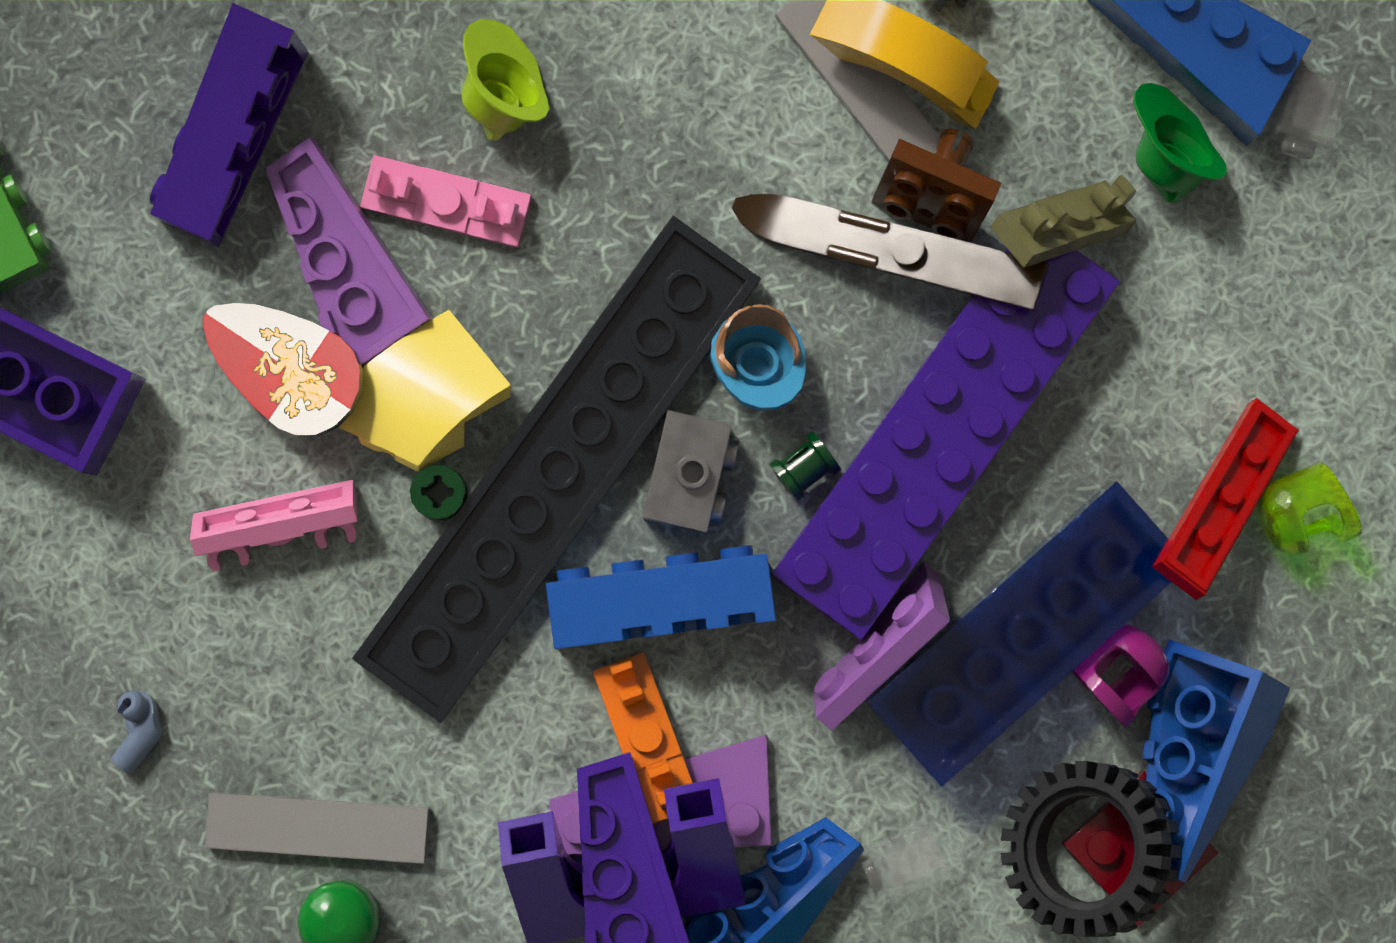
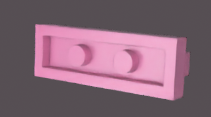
M373 155L360 208L519 248L532 196L520 191Z
M348 480L194 513L190 535L195 556L207 554V563L211 570L216 572L220 571L221 568L220 552L230 549L235 551L239 556L241 566L249 563L250 547L263 544L269 546L284 545L295 537L304 536V533L314 531L316 544L321 549L327 548L326 530L330 527H341L346 532L348 542H355L356 522H358V497L354 481Z

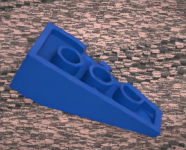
M827 817L821 819L769 848L766 856V865L751 873L741 875L746 905L682 917L689 942L799 943L864 851L863 846Z

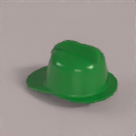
M1154 83L1141 84L1134 92L1133 99L1137 115L1145 129L1136 150V164L1165 201L1169 203L1180 201L1187 193L1194 191L1204 180H1222L1227 174L1226 163L1219 152L1213 147L1198 117L1168 88Z

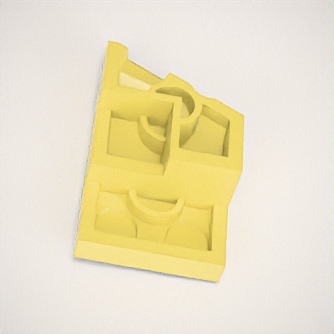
M447 310L398 340L362 368V394L354 412L339 428L357 436L360 444L376 452L388 453L394 457L395 461L419 472L464 447L465 422L510 398L511 385L451 311Z

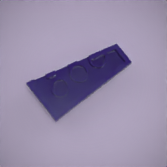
M628 752L578 768L577 783L580 841L582 847L585 943H690L631 753Z

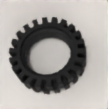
M1075 761V764L1061 763L1053 766L1055 771L1053 773L1042 771L1033 777L1037 783L1035 787L1024 786L1017 794L1024 801L1022 806H1010L1006 817L1015 820L1013 829L1002 828L1001 841H1011V852L1001 853L1002 865L1012 866L1014 874L1006 876L1005 879L1009 889H1020L1022 892L1016 898V901L1022 909H1033L1035 911L1031 918L1041 925H1052L1051 930L1060 934H1073V936L1111 937L1116 936V933H1128L1137 929L1136 922L1149 921L1157 914L1152 909L1155 904L1166 903L1171 893L1164 890L1166 882H1176L1179 870L1170 868L1172 857L1181 858V845H1172L1171 835L1179 833L1176 821L1166 819L1164 813L1171 810L1166 799L1156 798L1153 794L1158 789L1149 781L1137 779L1139 774L1129 769L1118 768L1115 765L1091 761ZM1098 797L1115 806L1129 823L1134 838L1135 854L1132 868L1125 882L1113 894L1102 900L1084 902L1071 896L1056 881L1048 862L1047 842L1053 823L1067 806L1080 799Z

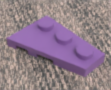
M925 561L884 608L863 639H858L839 663L826 671L818 680L813 692L816 718L831 731L950 622L941 578Z

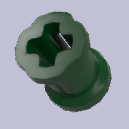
M813 431L805 435L806 442L781 461L775 459L769 464L796 501L804 497L803 491L830 472L835 475L841 471L834 457Z

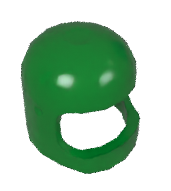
M338 880L324 883L309 893L300 907L297 923L302 943H374L379 935L382 917L379 903L371 891L357 882Z

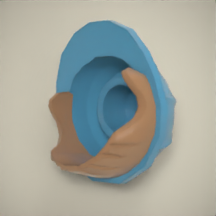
M762 304L744 307L724 321L712 339L710 360L715 373L727 392L741 405L758 411L777 410L790 404L801 392L806 373L805 350L801 336L791 323L788 322L783 312L769 305Z

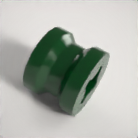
M437 464L427 466L417 473L412 480L410 495L411 502L416 510L425 517L446 520L451 519L457 514L467 500L468 491L466 482L458 472L448 466Z

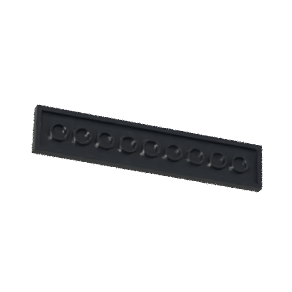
M672 215L352 657V660L439 723H442L709 354L712 339L723 322L743 307L761 282V278Z

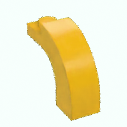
M827 0L810 33L814 39L840 60L869 67L905 83L930 99L956 122L969 128L976 129L1000 83L998 79L985 69L988 61L972 48L926 20L882 0Z

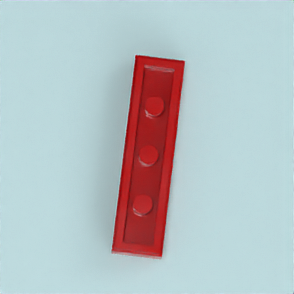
M1258 398L1249 402L1152 568L1193 599L1198 600L1205 596L1299 430Z

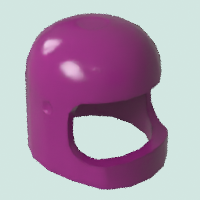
M1118 624L1104 632L1069 668L1080 683L1088 691L1091 690L1095 694V698L1126 729L1136 719L1135 715L1139 709L1165 684L1169 676L1170 665L1161 646L1148 633L1133 625ZM1120 654L1128 657L1133 667L1109 686L1100 679Z

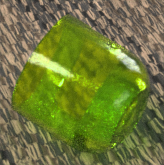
M1323 462L1315 463L1269 482L1257 504L1258 519L1265 536L1277 550L1289 555L1307 553L1309 551L1308 537L1317 533H1332L1343 543L1356 539L1362 534V525L1357 510L1337 477ZM1324 504L1336 507L1341 515V520L1336 513H1333L1310 524H1304L1306 512Z

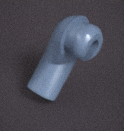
M135 690L125 692L118 700L117 711L123 714L128 736L110 758L116 766L131 775L160 740L162 734L156 702L146 692Z

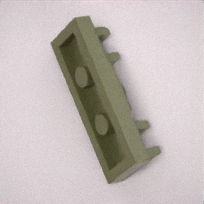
M1120 175L1111 186L1104 180L1001 213L994 220L990 228L1022 267L1025 268L1128 233L1137 220L1125 205L1133 198L1136 189L1124 175Z

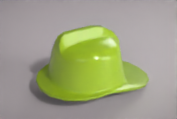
M479 19L471 23L463 35V50L468 72L461 90V99L467 113L482 125L487 138L492 141L499 140L505 133H511L521 128L526 122L536 123L545 119L549 111V104L543 88L539 66L533 54L508 25L490 19Z

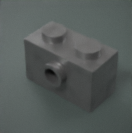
M667 410L642 516L643 519L707 534L709 523L720 525L727 493L717 491L721 470L733 471L740 441L729 438L732 425Z

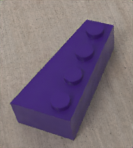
M232 3L186 123L175 139L172 149L173 156L167 172L160 175L152 189L149 202L153 205L150 212L153 217L216 247L220 246L308 56V50L294 30Z

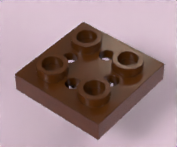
M948 128L941 132L940 141L934 153L899 139L871 203L882 207L883 211L893 218L913 220L931 228L935 234L971 243L994 203L1002 183L964 167L970 152L974 148L975 142L972 137L964 132L956 150L953 151L952 146L959 130Z

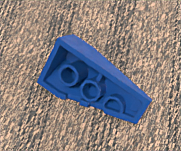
M1169 639L1164 651L1170 665L1169 676L1162 688L1148 700L1147 709L1152 711L1150 740L1144 741L1143 759L1148 761L1146 781H1149L1158 789L1153 795L1156 798L1166 799L1171 808L1170 811L1164 813L1166 819L1177 822L1179 833L1171 835L1172 845H1181V858L1172 857L1170 868L1179 870L1177 880L1186 883L1269 742L1290 687L1257 669Z

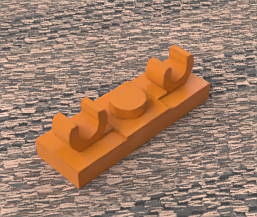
M643 652L593 671V675L622 754L630 752L652 823L655 826L668 821L664 789L692 784V780Z

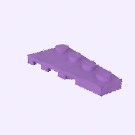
M308 137L265 168L288 234L292 235L301 262H299L305 282L310 285L319 310L317 315L321 327L343 338L356 351L362 368L398 340L433 319L314 138Z
M766 734L684 759L692 783L719 778L735 847L771 845ZM578 791L551 798L549 800L550 812L553 811L566 853L582 854ZM669 820L654 826L661 850H665L672 839Z

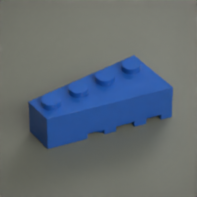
M1088 0L1127 37L1140 45L1154 58L1166 73L1178 80L1191 92L1205 109L1212 115H1216L1233 131L1232 133L1246 146L1261 134L1312 41L1239 0Z
M752 545L720 549L721 560L699 562L698 552L665 557L667 567L646 570L644 560L612 563V574L590 577L589 567L557 571L558 581L546 583L554 649L621 641L638 637L668 635L691 630L730 627L752 622L776 621L767 553L753 555Z

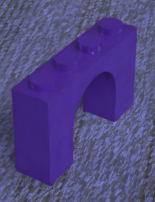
M719 778L664 789L672 839L668 847L662 852L681 917L746 905L738 859ZM553 811L498 822L502 869L526 942L556 943L585 937V909L582 886L583 868L582 865L575 862L566 853Z

